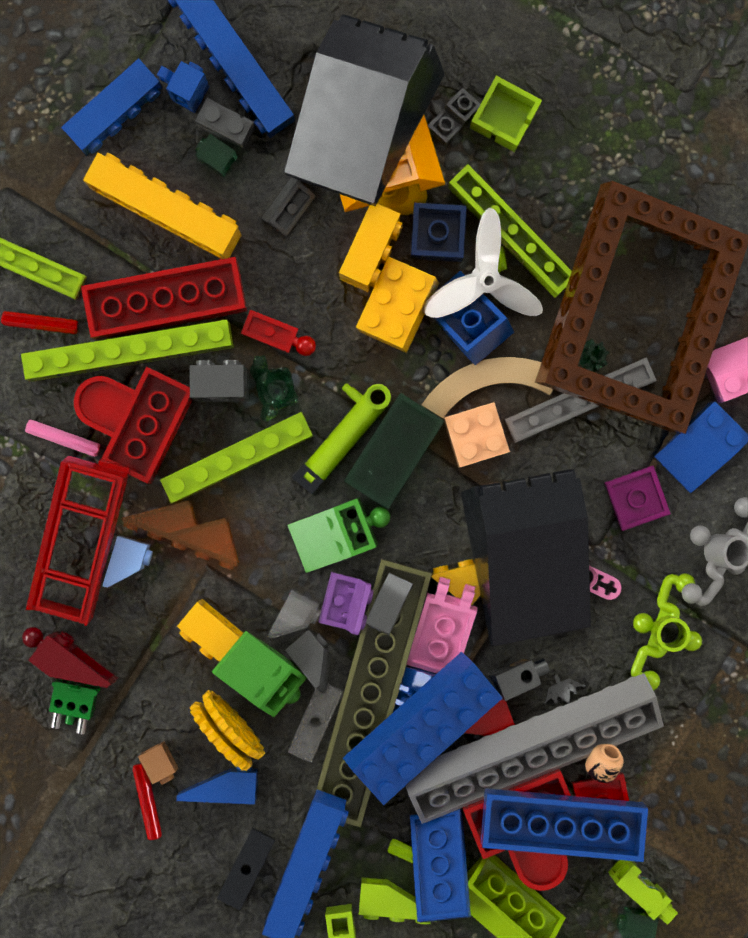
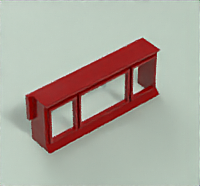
M68 456L61 461L26 610L40 611L82 623L84 626H87L93 619L130 467L101 459L97 464L72 456ZM72 471L113 482L106 511L66 500ZM63 509L103 520L89 580L49 569ZM47 578L86 588L82 609L43 599L42 596Z

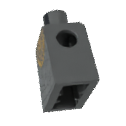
M544 658L535 662L529 659H521L484 675L502 696L501 700L507 701L541 685L539 677L549 673L550 670Z

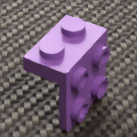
M331 572L318 622L343 628L354 635H358L366 624L367 616L364 614L366 605H369L372 601L373 589H371V584L359 578Z

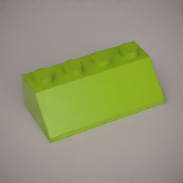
M493 855L486 859H483L481 856L467 872L471 915L497 938H555L566 917L538 892L526 886L518 875L497 856Z

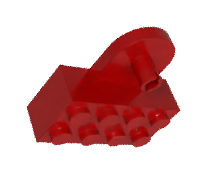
M146 367L135 390L105 376H95L85 380L76 390L74 409L83 423L112 437L101 460L130 467L129 475L147 484H152L193 399L190 398V387Z
M560 769L508 789L510 791L571 796ZM483 799L463 807V811L483 859H486L505 850L482 848L480 840L484 806ZM508 850L518 877L531 889L539 891L552 889L559 885L566 876L568 870L567 855Z

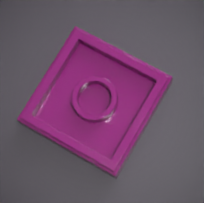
M654 465L604 482L621 531L671 514Z

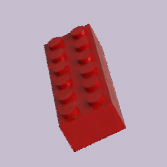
M236 257L81 286L90 337L94 340L247 312Z

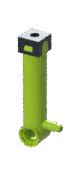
M348 383L342 387V390L356 404L292 477L312 495L315 493L329 474L388 407L391 394L386 386L382 384L372 385L364 395ZM374 391H381L385 394L386 398L382 404L376 405L371 401L370 397Z

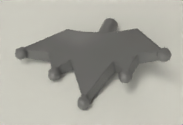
M557 674L553 676L557 684L548 688L543 705H546L550 699H553L554 703L557 704L558 697L569 704L571 703L569 702L570 691L577 695L576 687L582 686L585 688V684H580L570 678L561 682Z

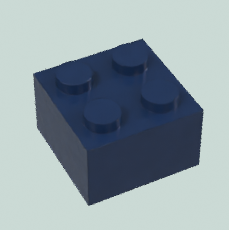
M414 203L410 259L462 262L464 257L466 206Z

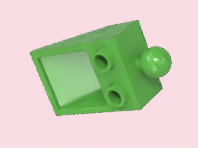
M358 497L289 524L288 528L305 572H311L376 548L378 543L371 526L385 527L390 521V513L383 507H377L367 517L361 499ZM349 509L356 510V518L352 519L348 516ZM359 533H364L366 535L365 542H359L357 540V535Z
M247 631L242 634L212 671L214 675L272 717H275L286 703L293 704L299 700V687L307 679L290 659Z

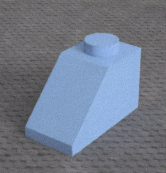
M117 536L102 586L111 587L144 568V565L148 566L153 551L149 550L151 544L125 536Z

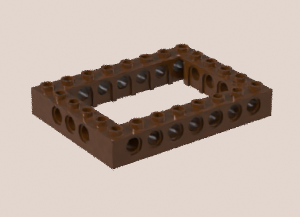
M615 181L601 184L535 383L669 432L686 434L748 246V235ZM625 222L629 224L636 223L649 228V232H659L669 236L672 241H682L694 246L693 249L697 251L710 250L707 262L702 266L704 271L699 286L694 291L696 295L691 310L686 315L688 319L682 337L678 339L680 344L675 359L670 363L672 368L666 386L662 387V391H664L662 397L578 366Z

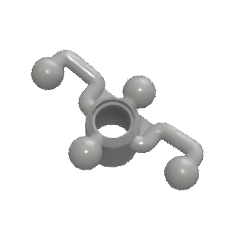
M747 497L738 499L734 505L736 514L742 518L748 517ZM748 522L743 532L732 528L726 534H714L711 536L709 529L703 525L696 526L691 530V541L697 546L704 545V555L708 561L706 572L714 581L703 595L702 589L697 584L690 583L685 585L681 592L685 602L689 604L696 603L700 606L708 605L724 584L723 574L726 570L733 575H738L745 571L748 565Z

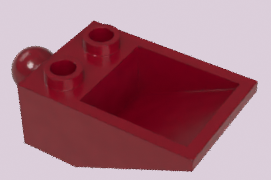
M29 627L23 632V643L30 648L37 647L28 661L47 676L108 688L117 681V676L73 643L75 639L68 633L56 631L43 639L42 631L36 627Z

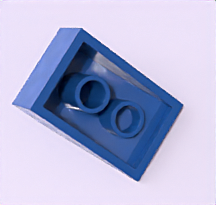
M459 271L443 286L453 281L454 279H457L465 275L461 271ZM484 294L457 312L433 318L474 365H477L514 333L507 317Z
M713 401L708 403L689 422L686 434L677 433L654 457L689 493H692L748 443V434Z

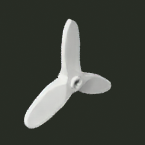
M493 208L485 210L479 223L476 236V265L472 274L454 279L436 291L424 305V313L427 316L438 318L457 312L470 305L483 293H490L500 303L521 314L537 316L542 313L543 307L536 296L519 283L501 276L498 272L501 226L499 216Z

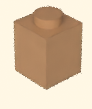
M165 741L147 749L138 756L152 784L159 781L162 785L175 778L173 773L178 770V766Z

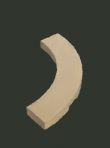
M499 357L482 360L477 365L472 363L454 372L435 387L421 406L443 419L448 411L463 397L475 390L490 385L502 383L521 384L540 390L547 395H550L553 389L535 383L541 362L526 358Z

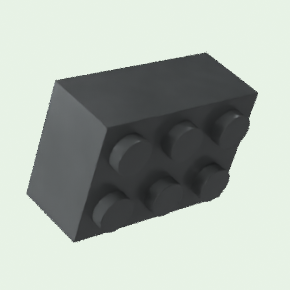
M198 360L196 365H190V398L197 402H250L249 370L239 360H223V365H215L211 360Z

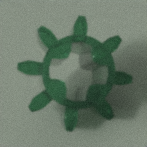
M590 339L584 345L579 363L582 368H591L592 372H596L600 367L608 364L605 359L609 351H606L603 342L594 344L593 339Z

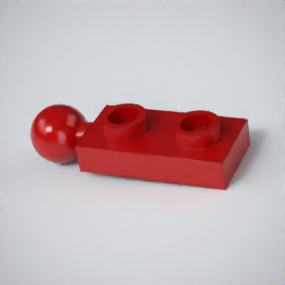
M253 310L249 311L241 331V335L290 353L292 346L296 347L297 352L302 356H309L316 349V343L312 337H296L298 328Z

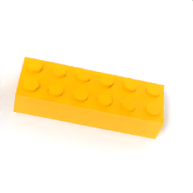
M97 153L83 179L91 190L220 259L230 258L241 237L235 220L222 214L221 218L216 216L212 212L213 209L202 202H199L198 205L194 204L187 194L176 190L175 193L171 192L166 187L167 184L154 177L152 180L147 179L143 175V171L132 165L126 168L119 158L110 153H106L105 156Z

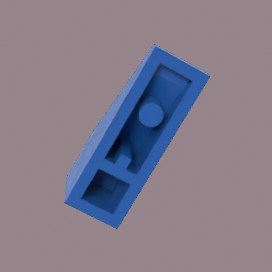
M239 767L230 768L181 790L177 795V801L255 804L257 800L258 769L250 767L245 771Z

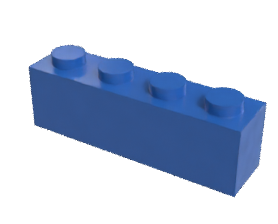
M138 58L61 128L85 155L93 154L102 147L103 140L109 135L111 137L116 135L121 130V124L128 118L130 120L135 118L147 101H154L160 95V90L163 87L159 80Z

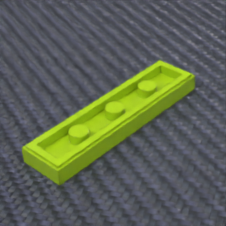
M0 238L1 267L70 298L78 299L81 286L84 285L87 276Z

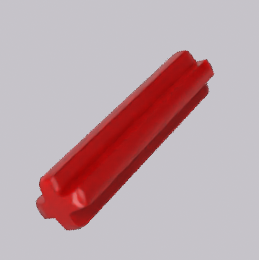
M4 311L1 316V324L5 326L77 334L78 321L73 319Z
M136 764L132 769L147 839L156 840L161 838L162 832L151 781L142 764Z

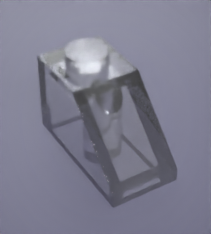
M292 589L267 636L272 639L305 629L309 623L315 625L322 612L317 609L320 603Z

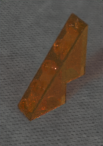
M191 500L121 518L124 521L123 526L128 529L137 531L138 528L148 531L147 536L158 541H161L162 537L171 540V546L185 551L186 547L196 551L195 556L209 561L210 557L220 561L218 565L233 571L235 566L240 565L228 517L198 525Z

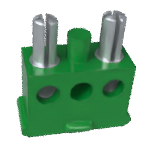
M57 678L52 683L54 688L49 712H53L51 728H60L63 714L66 715L65 724L74 725L75 717L79 718L76 733L79 734L81 731V734H85L87 721L93 717L97 694L101 691V688L99 686Z

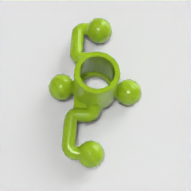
M687 573L680 574L679 576L670 574L664 578L657 597V605L660 611L655 622L647 613H640L635 616L633 620L635 630L643 634L651 631V636L648 644L642 646L636 655L631 668L632 677L643 674L641 671L647 656L661 658L667 651L677 652L684 648L688 651H696L702 645L700 634L696 631H690L688 625L679 619V608L667 602L672 585H675L676 589L681 593L685 585L695 583L692 575ZM672 622L678 628V636L673 642L665 643L661 639V630L667 623ZM645 671L644 674L652 689H657L660 685L659 675L654 671Z

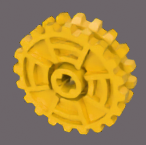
M208 690L202 695L204 703L195 701L190 706V713L193 715L194 721L200 726V730L215 745L216 749L228 761H231L234 766L247 771L252 767L251 757L259 760L264 756V747L260 744V740L255 736L254 731L247 725V722L239 716L238 712L227 701H224L220 695Z

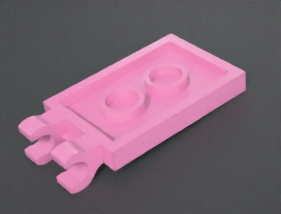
M439 578L435 595L430 593L426 595L406 665L438 673L460 652L464 653L478 608L471 605L475 594V586L465 584L462 597L457 598L447 595L450 579Z

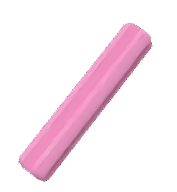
M29 420L25 428L26 433L94 457L98 455L100 450L99 443L34 420Z

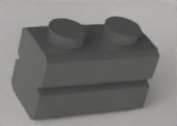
M208 98L205 100L195 120L199 128L242 150L246 148L255 130L253 121L245 117L241 118L238 113Z

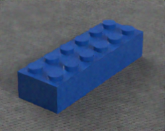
M460 652L348 752L343 759L376 798L385 805L502 699V696L478 667L463 652Z
M485 788L480 841L482 848L644 862L648 808L643 802Z

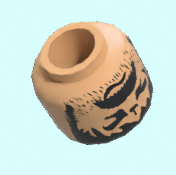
M599 744L593 748L586 759V771L594 780L601 783H609L617 777L623 768L624 759L619 749L614 745Z

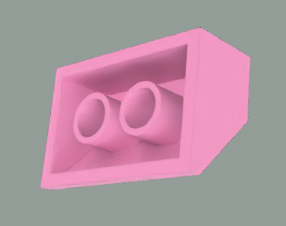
M748 337L715 349L712 352L706 374L718 403L748 393Z

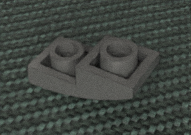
M462 88L428 125L430 134L445 147L477 112L480 103Z
M389 573L365 625L390 635L413 584Z

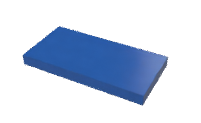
M458 809L423 824L418 814L410 815L417 922L471 917L462 810Z

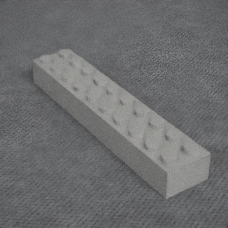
M644 673L630 677L624 682L608 686L599 692L583 696L574 702L558 706L552 711L534 716L527 721L509 726L502 731L484 736L480 740L459 746L455 750L439 755L406 785L408 795L421 823H426L483 800L485 788L508 790L587 758L593 748L599 744L617 746L664 727L657 697Z

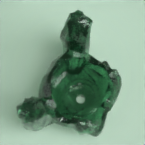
M262 355L255 356L250 367V374L256 382L258 397L263 405L260 418L264 422H268L277 416L279 409L298 403L299 400L294 390V383L289 368L278 367L277 369H268L266 357ZM275 389L279 390L278 394L274 392Z

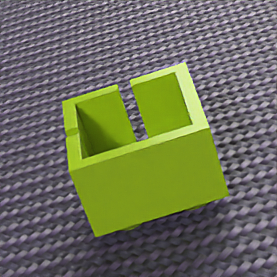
M496 75L471 121L470 129L489 139L492 135L496 136L494 142L515 152L542 100Z

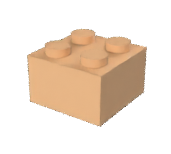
M494 402L443 419L458 468L510 452Z

